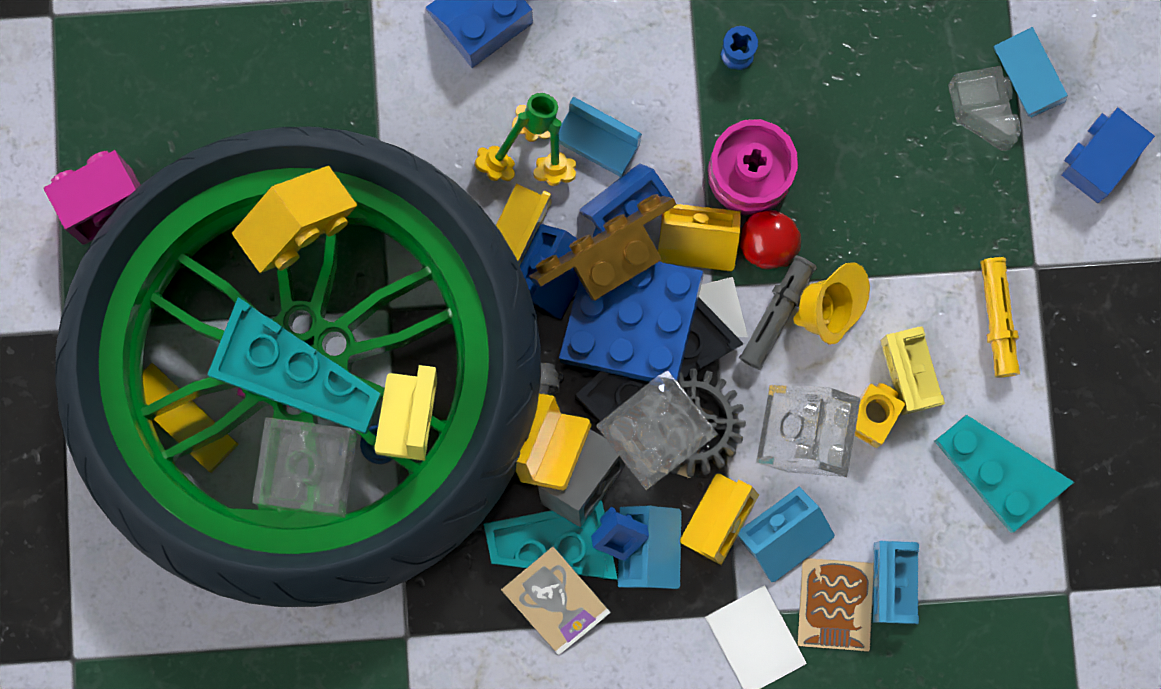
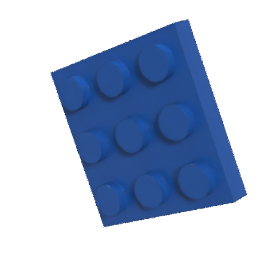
M658 262L595 301L590 299L579 279L559 357L560 362L677 387L703 281V271Z

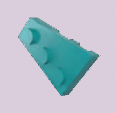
M968 415L962 417L934 440L1010 533L1019 529L1074 483Z
M602 501L598 503L582 527L577 526L552 510L484 524L492 564L528 568L550 548L554 547L578 575L618 580L613 556L593 548L591 535L601 526L600 518L604 514Z

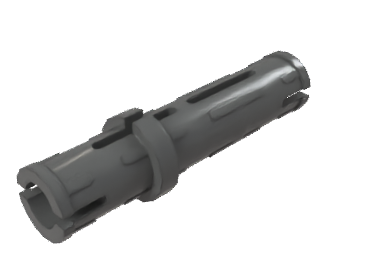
M794 256L793 262L781 284L775 285L772 293L774 296L757 324L744 351L740 354L739 359L755 369H762V365L780 336L794 307H799L803 290L813 273L817 270L815 264L803 257Z

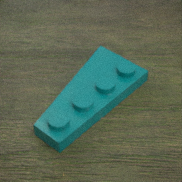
M239 297L207 374L213 379L366 435L382 396L372 387L332 362Z

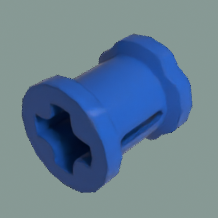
M736 26L726 33L723 39L721 59L728 68L743 70L752 64L753 56L758 48L756 34L745 26ZM735 43L738 47L745 45L747 47L745 53L740 49L733 51V44Z

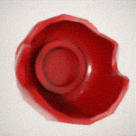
M774 210L760 211L751 215L740 229L739 246L746 260L759 268L787 267L793 262L794 256L800 251L801 234L795 222L783 213Z

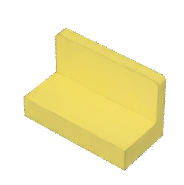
M419 365L417 377L392 373L387 375L375 443V453L377 455L425 461L437 386L436 367Z

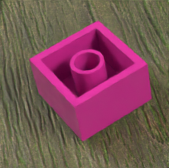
M114 150L110 153L102 151L93 155L87 160V165L74 172L73 170H66L57 174L51 179L52 183L43 189L64 229L84 245L94 240L98 231L117 207L140 186V183L132 168Z

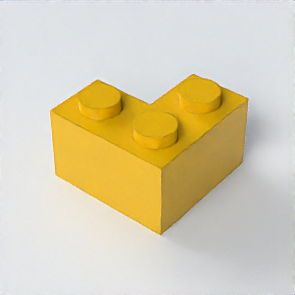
M326 166L272 186L235 228L232 235L259 273L274 267L281 271L299 259L300 256L297 252L300 248L309 245L323 233H326L329 237L341 231L348 224L346 217L354 210L357 204L332 169Z

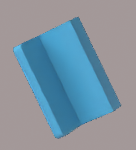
M572 97L569 103V112L563 120L559 131V144L622 177L640 146L642 134L576 97Z
M799 486L744 526L737 536L758 561L767 578L771 582H775L832 540L835 534L820 507Z
M656 506L620 507V514L624 516L629 514L634 520L647 525L649 538L625 561L619 559L618 587L678 589L680 587L681 510Z

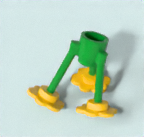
M536 93L531 95L527 105L517 106L515 110L517 117L512 121V130L501 147L479 148L477 151L478 157L474 162L475 167L480 172L487 173L488 178L492 181H498L499 179L511 181L515 176L513 170L515 162L511 157H508L507 153L518 135L525 134V138L529 142L536 141L538 137L541 139L550 138L551 153L547 157H540L536 160L537 167L533 171V176L536 180L547 181L551 186L575 180L576 161L571 158L566 159V156L559 152V131L562 123L556 118L559 108L557 101L549 94Z

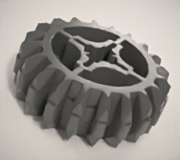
M690 369L689 381H684L683 375L680 372L677 387L662 384L664 388L663 393L651 387L648 390V394L656 401L655 404L648 401H643L641 404V409L651 413V416L638 418L639 425L650 426L651 429L640 434L641 441L653 438L655 442L647 448L646 452L648 455H652L660 449L663 454L660 456L657 464L662 467L668 458L674 460L675 462L671 467V472L674 474L678 473L681 463L687 464L686 473L688 477L694 475L695 464H700L704 475L709 474V460H712L718 468H722L725 463L720 453L723 452L731 458L736 454V451L728 442L741 444L743 441V436L733 432V429H742L746 426L745 420L733 418V415L743 412V405L730 406L729 404L737 396V392L732 390L724 396L720 391L725 387L726 380L721 379L716 387L711 386L709 382L712 379V372L709 371L705 373L702 382L697 381L696 369ZM686 392L685 409L683 411L669 414V416L659 415L661 408L667 400L674 395ZM699 393L711 398L720 408L723 417L705 413L700 407ZM691 403L693 404L695 419L704 423L702 428L697 426L695 429L696 432L692 436V442L688 425L680 422L681 418L686 419L688 417L687 413L691 410ZM660 428L679 432L684 438L685 453L671 447L664 439ZM715 429L724 430L720 442L714 448L697 454L700 434L714 431Z

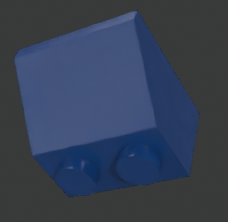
M434 0L425 7L426 11L471 68L533 24L532 8L525 0Z

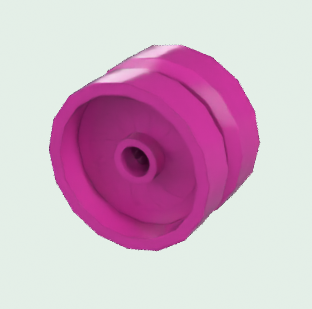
M761 119L743 120L728 127L717 139L708 165L709 186L715 198L728 210L741 211L742 215H753L760 211L772 210L787 196L798 169L797 151L790 136L779 126ZM749 165L756 166L757 172L749 171Z

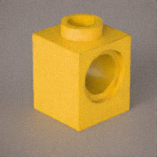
M870 383L864 389L842 429L869 445L878 448L884 443L906 403L897 399L900 394L893 388L883 383H878L877 387ZM869 403H877L882 406L885 411L883 422L875 423L867 417L866 407Z

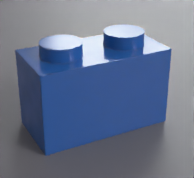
M1118 107L1108 117L1101 113L1087 130L1093 136L1086 145L1083 146L1078 142L1064 159L1069 166L1061 175L1097 204L1109 195L1155 137Z

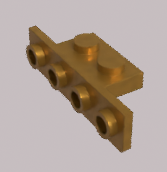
M658 194L644 199L637 204L639 209L637 212L627 218L624 214L614 217L603 225L605 231L593 238L590 234L585 235L570 244L569 247L572 251L558 258L557 255H552L539 262L535 266L537 272L530 275V279L533 284L541 287L569 269L574 268L590 299L595 301L662 260L643 225L676 206L674 198L659 197Z

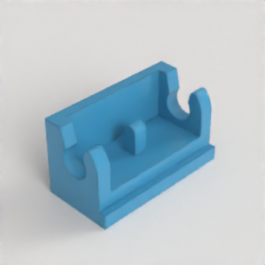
M1033 27L993 46L1027 116L1035 117L1066 102L1068 95Z
M874 542L873 623L919 624L918 542Z

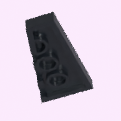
M698 297L682 363L681 373L683 379L689 376L690 369L698 371L744 344L700 297ZM600 371L574 397L603 425L651 398L648 394V390L651 387L660 392L664 388L659 383Z

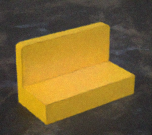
M516 183L496 226L502 233L520 266L540 224H542L552 199L551 193L545 190L540 195Z
M677 204L661 215L658 253L662 258L661 262L733 271L740 236L741 211Z
M539 393L533 425L527 441L524 442L520 450V456L516 464V473L520 481L547 488L565 490L590 431L591 423L589 419L561 414L554 396Z
M716 474L685 529L680 542L684 546L722 565L759 494L751 485L739 479L735 482L721 474Z

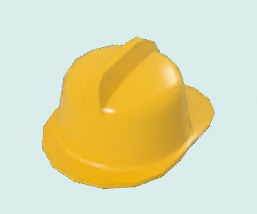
M855 262L845 263L827 280L808 285L801 295L799 310L793 318L794 323L805 327L806 330L813 334L819 335L822 341L828 345L837 344L845 333L859 320L866 309L869 300L870 284L864 268Z

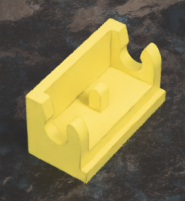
M923 326L890 333L880 340L894 390L900 394L897 399L906 403L901 411L902 416L945 404L925 339L926 335Z

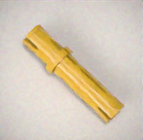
M994 257L980 261L989 320L990 333L986 336L987 343L991 344L993 352L994 376L996 378L1013 377L1020 375L1016 351V340L1019 339L1018 331L1014 330L1006 258Z

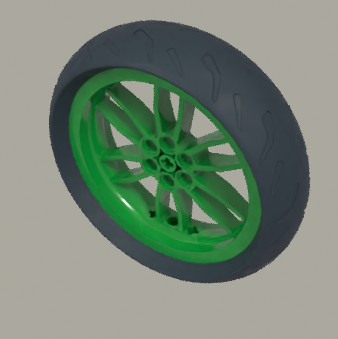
M279 127L250 131L224 138L186 154L141 184L117 207L105 222L80 262L69 287L60 319L55 364L58 411L67 446L84 484L110 522L136 549L161 568L187 583L218 596L249 604L274 607H318L345 603L374 595L418 575L459 546L485 519L504 493L516 471L520 450L529 437L537 411L541 380V345L537 317L528 284L514 253L502 233L481 206L446 174L403 148L374 137L346 130L322 127ZM326 166L332 169L357 204L354 210L346 217L348 225H367L383 232L410 252L422 265V268L377 290L335 322H328L324 318L337 271L339 232L329 237L326 235L324 262L311 302L296 301L290 266L281 271L277 268L282 311L271 320L349 373H351L352 365L355 361L404 347L447 324L453 325L457 348V376L453 400L446 420H438L434 416L431 418L430 427L438 431L439 436L426 455L425 461L416 463L407 458L388 456L408 469L410 475L383 497L347 514L319 513L323 464L317 416L306 412L296 415L289 414L287 405L242 389L246 398L215 424L169 449H164L152 424V420L155 417L202 395L236 387L209 377L192 382L147 405L143 385L144 347L155 309H163L202 336L220 343L224 334V330L200 322L163 298V292L179 269H189L230 297L234 303H236L239 297L251 305L228 282L195 262L192 256L209 241L239 225L272 186ZM428 281H434L447 306L445 311L398 333L357 342L352 331L383 305ZM301 315L311 316L313 323L309 331L301 334L293 332V322L297 317ZM338 336L346 339L344 352L336 356L327 354L326 344L331 338ZM354 375L382 395L380 400L383 401L385 387ZM271 406L274 409L261 460L258 510L233 509L223 505L199 489L175 464L179 458L223 438L263 407ZM288 426L303 427L309 461L308 505L303 506V510L275 509V506L272 505L276 463ZM369 430L367 435L356 431L369 445L375 448L376 436Z

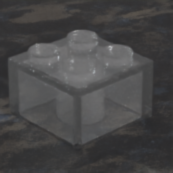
M669 371L658 375L596 425L646 490L718 435Z
M769 385L756 463L788 473L848 477L861 398L830 387Z
M266 417L252 503L266 508L345 518L357 434L351 428Z

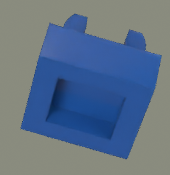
M610 507L601 516V526L591 535L593 548L623 561L629 558L649 538L647 525L634 520L629 514L624 516L617 513L613 507Z

